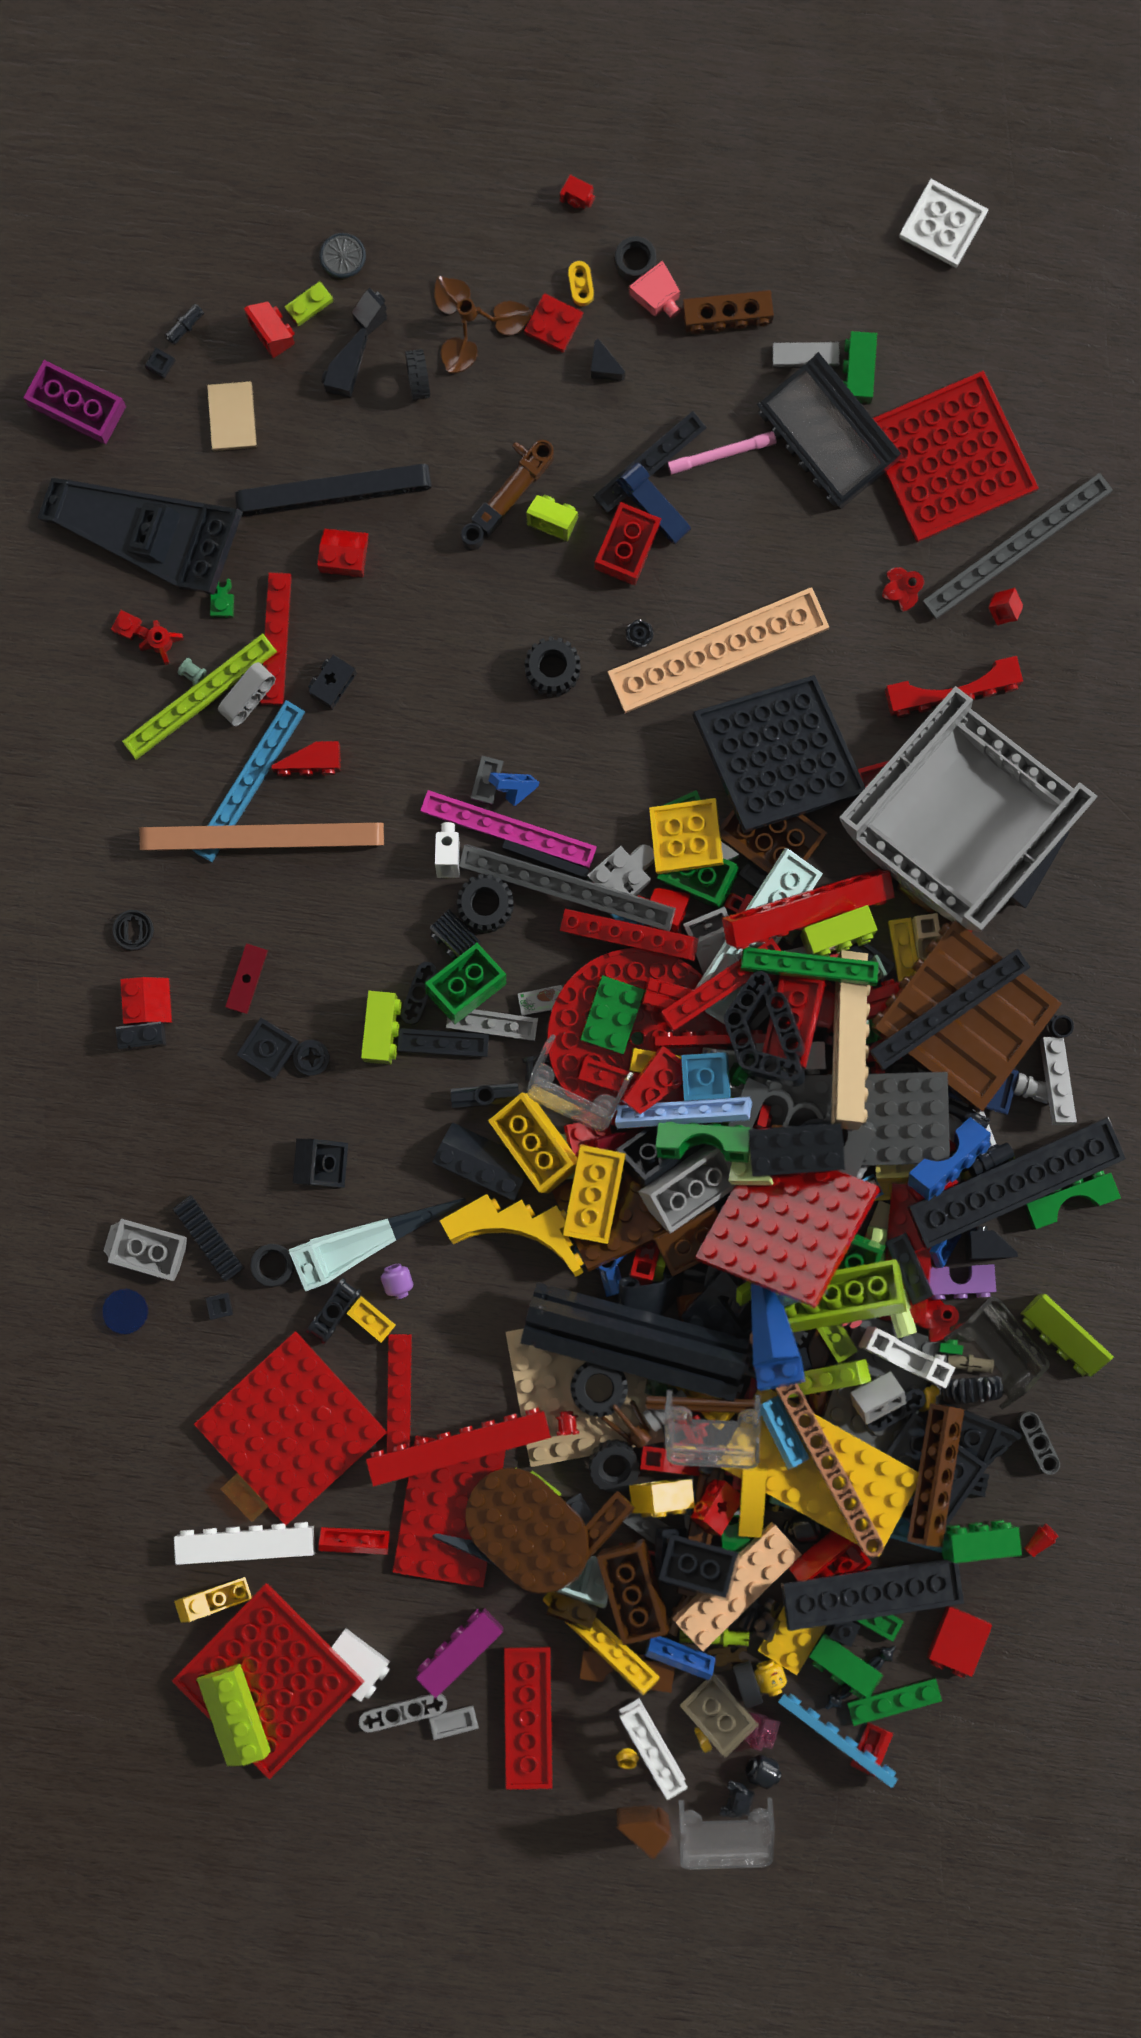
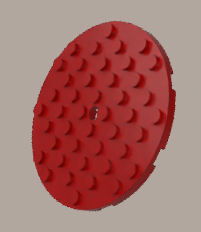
M639 948L622 949L601 955L588 962L573 974L555 1000L547 1029L550 1063L564 1092L584 1112L604 1123L616 1126L615 1120L618 1105H626L621 1101L625 1094L577 1079L584 1057L629 1071L633 1048L656 1052L659 1048H655L654 1039L656 1036H659V1033L672 1032L673 1036H682V1032H695V1036L705 1035L704 1032L718 1031V1035H727L725 1024H722L705 1011L675 1031H672L660 1014L663 1010L659 1009L658 1013L645 1010L646 1005L640 1004L624 1054L580 1040L602 975L641 989H645L648 978H654L694 990L703 977L691 965L679 958ZM634 1032H640L643 1035V1042L640 1045H635L631 1040ZM727 1046L667 1049L674 1055L681 1056L702 1054L703 1048L727 1049ZM629 1071V1072H632V1073H635V1074H638V1075H640V1073H641V1072ZM683 1083L678 1088L683 1089Z

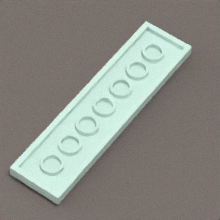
M785 848L746 910L812 890L823 873L791 850ZM773 936L769 940L773 938L776 944H778L782 936ZM725 941L696 988L740 960L742 949H736V947L728 945ZM754 942V943L749 944V947H751V948H758L759 946H761V945L764 944L765 942H763V943H756V942ZM744 985L706 1009L705 1012L722 1024H725L724 1015Z

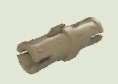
M951 1354L947 1356V1363L954 1366L955 1369L966 1370L967 1373H972V1371L993 1373L994 1359L976 1358L968 1354V1357Z

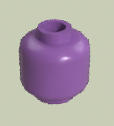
M399 1263L386 1267L381 1275V1281L388 1296H395L396 1299H401L408 1296V1291L413 1288L414 1284L409 1269Z

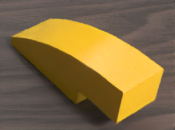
M742 1467L738 1536L762 1538L766 1469Z

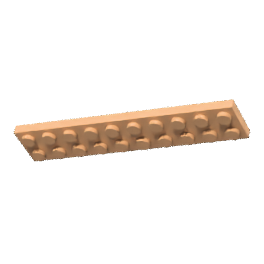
M811 587L608 671V675L624 713H627L829 629V625Z

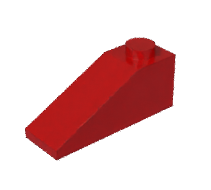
M655 1241L636 1250L630 1277L637 1279L640 1286L652 1284L659 1256V1249Z

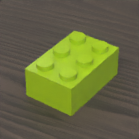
M866 905L805 927L800 937L807 954L828 956L833 951H836L837 954L841 950L847 951L850 949L849 947L856 943L858 946H862L871 942V939L874 938L873 936L877 932V927L869 906Z
M368 991L361 1056L364 1062L391 1065L392 1059L396 1060L397 1046L394 1044V1037L399 1036L400 1024L396 1022V1017L401 1015L402 1002H400L396 993Z

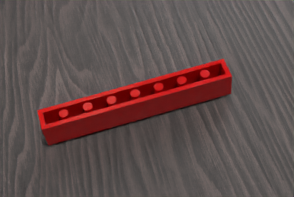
M876 869L723 917L722 922L726 943L736 947V949H745L751 943L767 942L770 937L785 936L791 930H803L810 924L825 921L866 905L885 904L887 900L895 898L891 873L883 869Z
M539 1408L525 1411V1416L517 1418V1414L503 1417V1422L496 1424L494 1420L481 1423V1428L474 1430L472 1426L460 1428V1433L452 1436L450 1432L438 1434V1439L430 1442L428 1438L416 1440L415 1446L408 1448L406 1444L392 1447L393 1452L384 1454V1450L370 1453L371 1458L366 1459L372 1484L377 1486L549 1439L551 1434L545 1411H539Z

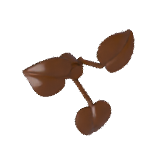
M438 276L435 284V300L438 308L448 315H452L458 310L463 324V340L459 337H452L442 346L441 357L447 372H462L475 362L478 348L474 342L467 341V322L473 321L477 314H481L490 321L496 322V329L499 333L512 336L519 333L532 315L530 308L519 302L504 301L495 306V317H492L482 311L480 307H475L470 299L469 286L465 282Z

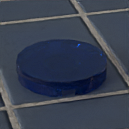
M120 1289L111 1293L103 1306V1319L106 1325L112 1331L120 1334H131L140 1330L148 1317V1305L145 1298L131 1289Z

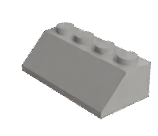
M707 1144L638 1192L648 1211L668 1233H672L733 1190L735 1185H731L728 1181L731 1162H726L724 1155L719 1149Z

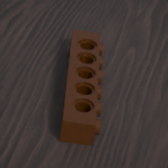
M930 1403L908 1542L942 1547L964 1409Z

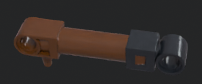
M539 440L534 443L530 450H527L517 442L512 445V448L523 458L519 461L517 469L488 503L485 502L471 518L472 523L463 527L461 538L465 548L469 550L479 549L484 543L483 534L488 538L502 523L503 516L533 481H537L552 464L554 449L549 441ZM541 450L549 453L546 457H539L537 455ZM470 533H476L478 538L470 541L467 539V536Z

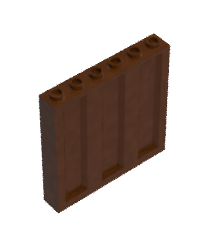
M956 920L949 924L946 922L938 931L940 936L936 942L932 940L926 947L925 951L927 954L924 958H919L912 966L914 970L909 977L906 975L899 983L900 990L896 995L893 993L885 1002L887 1007L883 1013L879 1011L871 1021L874 1025L870 1030L883 1040H886L1003 959V957ZM1022 973L904 1056L924 1072H948V1090L973 1108V1110L981 1112L997 1093L1062 1003Z

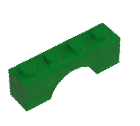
M671 1121L658 1123L656 1140L657 1158L680 1159L690 1147L698 1144H708L719 1149L724 1155L726 1162L749 1163L750 1127L742 1125L732 1127L720 1124L699 1125L697 1123L677 1124Z
M1104 1171L1091 1175V1180L1086 1182L1083 1179L1070 1184L1071 1187L1064 1190L1061 1188L1050 1193V1195L1023 1205L1032 1230L1057 1222L1060 1206L1072 1196L1084 1197L1096 1207L1120 1199L1121 1197L1112 1173L1105 1174Z

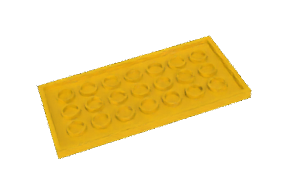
M758 1389L752 1400H759L761 1405L778 1396V1394L771 1389L764 1391ZM789 1399L787 1400L791 1407L798 1405ZM760 1411L758 1414L744 1413L717 1466L742 1479V1467L766 1469L765 1493L858 1545L799 1433L797 1432L810 1459L794 1468L788 1469ZM803 1414L799 1418V1425L805 1428L810 1424V1417ZM814 1414L877 1530L884 1548L916 1489L919 1472ZM814 1435L811 1437L810 1445L813 1448H818L821 1445L822 1440L820 1436ZM824 1456L821 1460V1465L824 1469L830 1468L833 1464L830 1456ZM840 1476L835 1477L832 1481L834 1489H841L844 1485V1481ZM852 1497L846 1498L843 1502L846 1510H851L855 1506V1501ZM864 1518L857 1519L855 1521V1529L857 1531L865 1529L866 1521ZM875 1539L868 1540L866 1549L870 1552L876 1550L877 1541Z

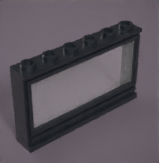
M819 352L757 404L760 408L758 414L765 422L771 421L774 425L771 430L779 439L783 437L788 444L785 447L793 456L797 454L800 457V466L806 473L809 471L815 476L812 479L820 490L823 487L829 493L826 498L834 507L838 504L840 508H843L904 457Z

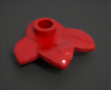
M893 568L886 573L891 582L884 588L882 597L887 600H899L900 608L904 612L911 609L917 603L918 592L924 586V578L917 571L907 572L903 568ZM915 578L917 580L916 585L910 586L909 580Z
M929 1298L926 1324H915L929 1329V1341L937 1342L946 1338L950 1327L957 1324L959 1312L954 1306L945 1305L940 1299L931 1300ZM950 1312L952 1317L945 1319L943 1317L944 1313Z

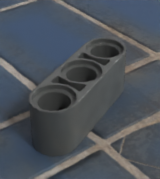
M1021 1412L1017 1417L1016 1423L1023 1434L1022 1437L1037 1468L1042 1473L1055 1474L1060 1468V1461L1040 1418L1033 1412ZM1028 1415L1034 1420L1030 1428H1026L1023 1425V1419ZM1040 1436L1044 1442L1043 1446L1040 1449H1035L1033 1440ZM1050 1457L1053 1460V1467L1050 1470H1045L1043 1461Z

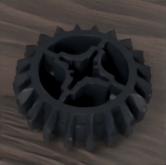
M998 1376L950 1379L947 1387H942L941 1396H943V1402L948 1404L998 1400L1003 1397V1384Z

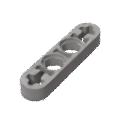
M431 1694L370 1709L363 1712L360 1716L359 1725L365 1732H374L440 1715L446 1709L447 1699L443 1694H440L437 1697L438 1701L443 1702L440 1705V1709L436 1710L434 1706L427 1709L429 1713L426 1714L422 1700H426V1705L433 1703L434 1697ZM412 1703L418 1704L421 1708V1712L417 1716H412L408 1712V1706ZM389 1709H395L399 1714L398 1719L394 1722L386 1719V1712ZM377 1712H382L383 1725H380V1720L375 1721L373 1727L364 1724L363 1721L367 1719V1715H370L371 1718L379 1717Z

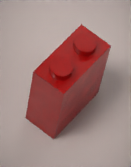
M946 1606L927 1657L932 1660L930 1664L944 1669V1666L953 1669V1674L965 1678L966 1675L972 1677L993 1625L952 1606Z

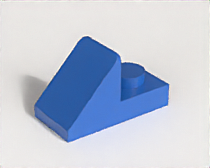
M490 773L489 782L498 791L507 792L506 800L513 806L520 803L539 786V782L527 774Z

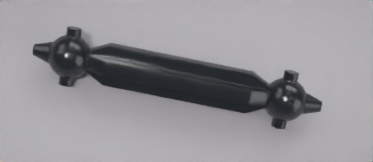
M893 1645L889 1648L881 1647L879 1656L873 1657L867 1664L878 1671L882 1668L884 1661L891 1662L893 1660L895 1646ZM844 1683L839 1688L837 1694H829L828 1703L825 1708L827 1710L840 1708L842 1700L853 1694L850 1692L852 1687Z

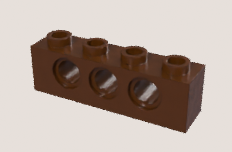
M771 290L683 299L685 332L699 334L704 330L711 329L718 332L730 327L744 329L749 325H756L757 327L768 326L769 323L773 322L774 317ZM753 308L756 312L754 314H747L745 309ZM725 310H730L734 313V315L728 317L725 316L723 312ZM704 312H708L712 315V317L709 319H705L701 316V314Z

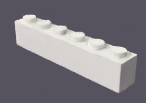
M308 1522L294 1523V1527L285 1528V1524H272V1529H263L262 1525L249 1526V1530L240 1531V1527H227L226 1532H217V1528L203 1529V1533L194 1534V1530H182L180 1535L174 1537L175 1562L177 1565L314 1555V1526H308Z

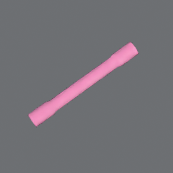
M773 431L760 434L741 442L667 462L668 469L671 475L686 471L705 463L776 444V438Z

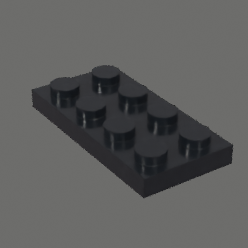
M842 1123L749 1129L752 1176L845 1170Z

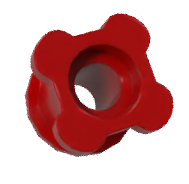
M560 1411V1416L555 1417V1419H558L556 1435L579 1434L576 1426L578 1415H573V1411Z

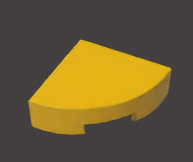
M696 1727L695 1733L703 1752L706 1753L712 1750L706 1735L699 1727Z

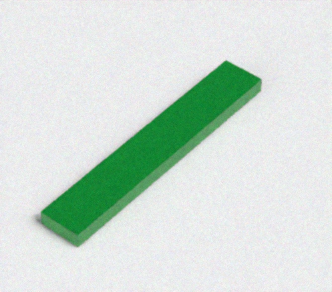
M747 947L742 949L740 971H763L766 974L876 986L879 962Z

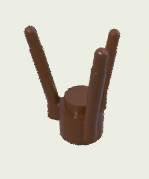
M631 1400L630 1403L641 1427L639 1424L634 1427L618 1406L613 1405V1409L630 1429L629 1435L606 1417H601V1420L622 1436L630 1446L634 1444L637 1449L644 1446L652 1437L648 1433L650 1429L646 1425L635 1401Z

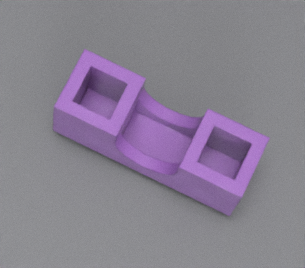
M995 1265L969 1266V1277L963 1284H956L952 1281L949 1267L931 1268L930 1286L935 1295L931 1297V1300L945 1299V1294H954V1299L968 1298L967 1293H976L977 1297H990V1292H996Z

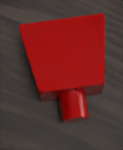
M655 888L650 899L638 895V897L676 908L669 931L679 932L689 906L691 894ZM645 924V925L648 926V927L660 929V928L653 927V926H650V925Z

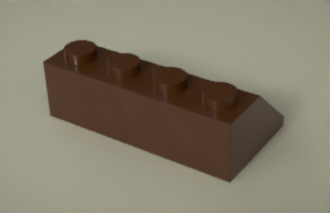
M652 1805L620 1807L616 1811L617 1828L652 1859L659 1854L672 1838L669 1815L660 1807L657 1809Z

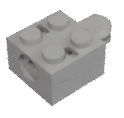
M644 844L640 845L629 855L620 846L587 875V880L636 896L650 883L651 879L644 871L655 860L654 850Z

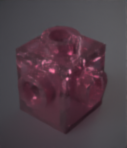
M749 1712L759 1725L744 1741L750 1743L749 1747L755 1750L762 1751L763 1748L773 1749L780 1722L762 1714Z

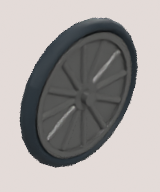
M339 233L329 237L323 243L320 250L322 267L327 273L337 278H347L358 273L363 267L366 258L362 242L355 236L347 233Z

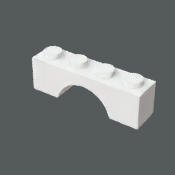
M867 1326L858 1346L943 1388L947 1387L955 1369L954 1366L923 1353L876 1327Z

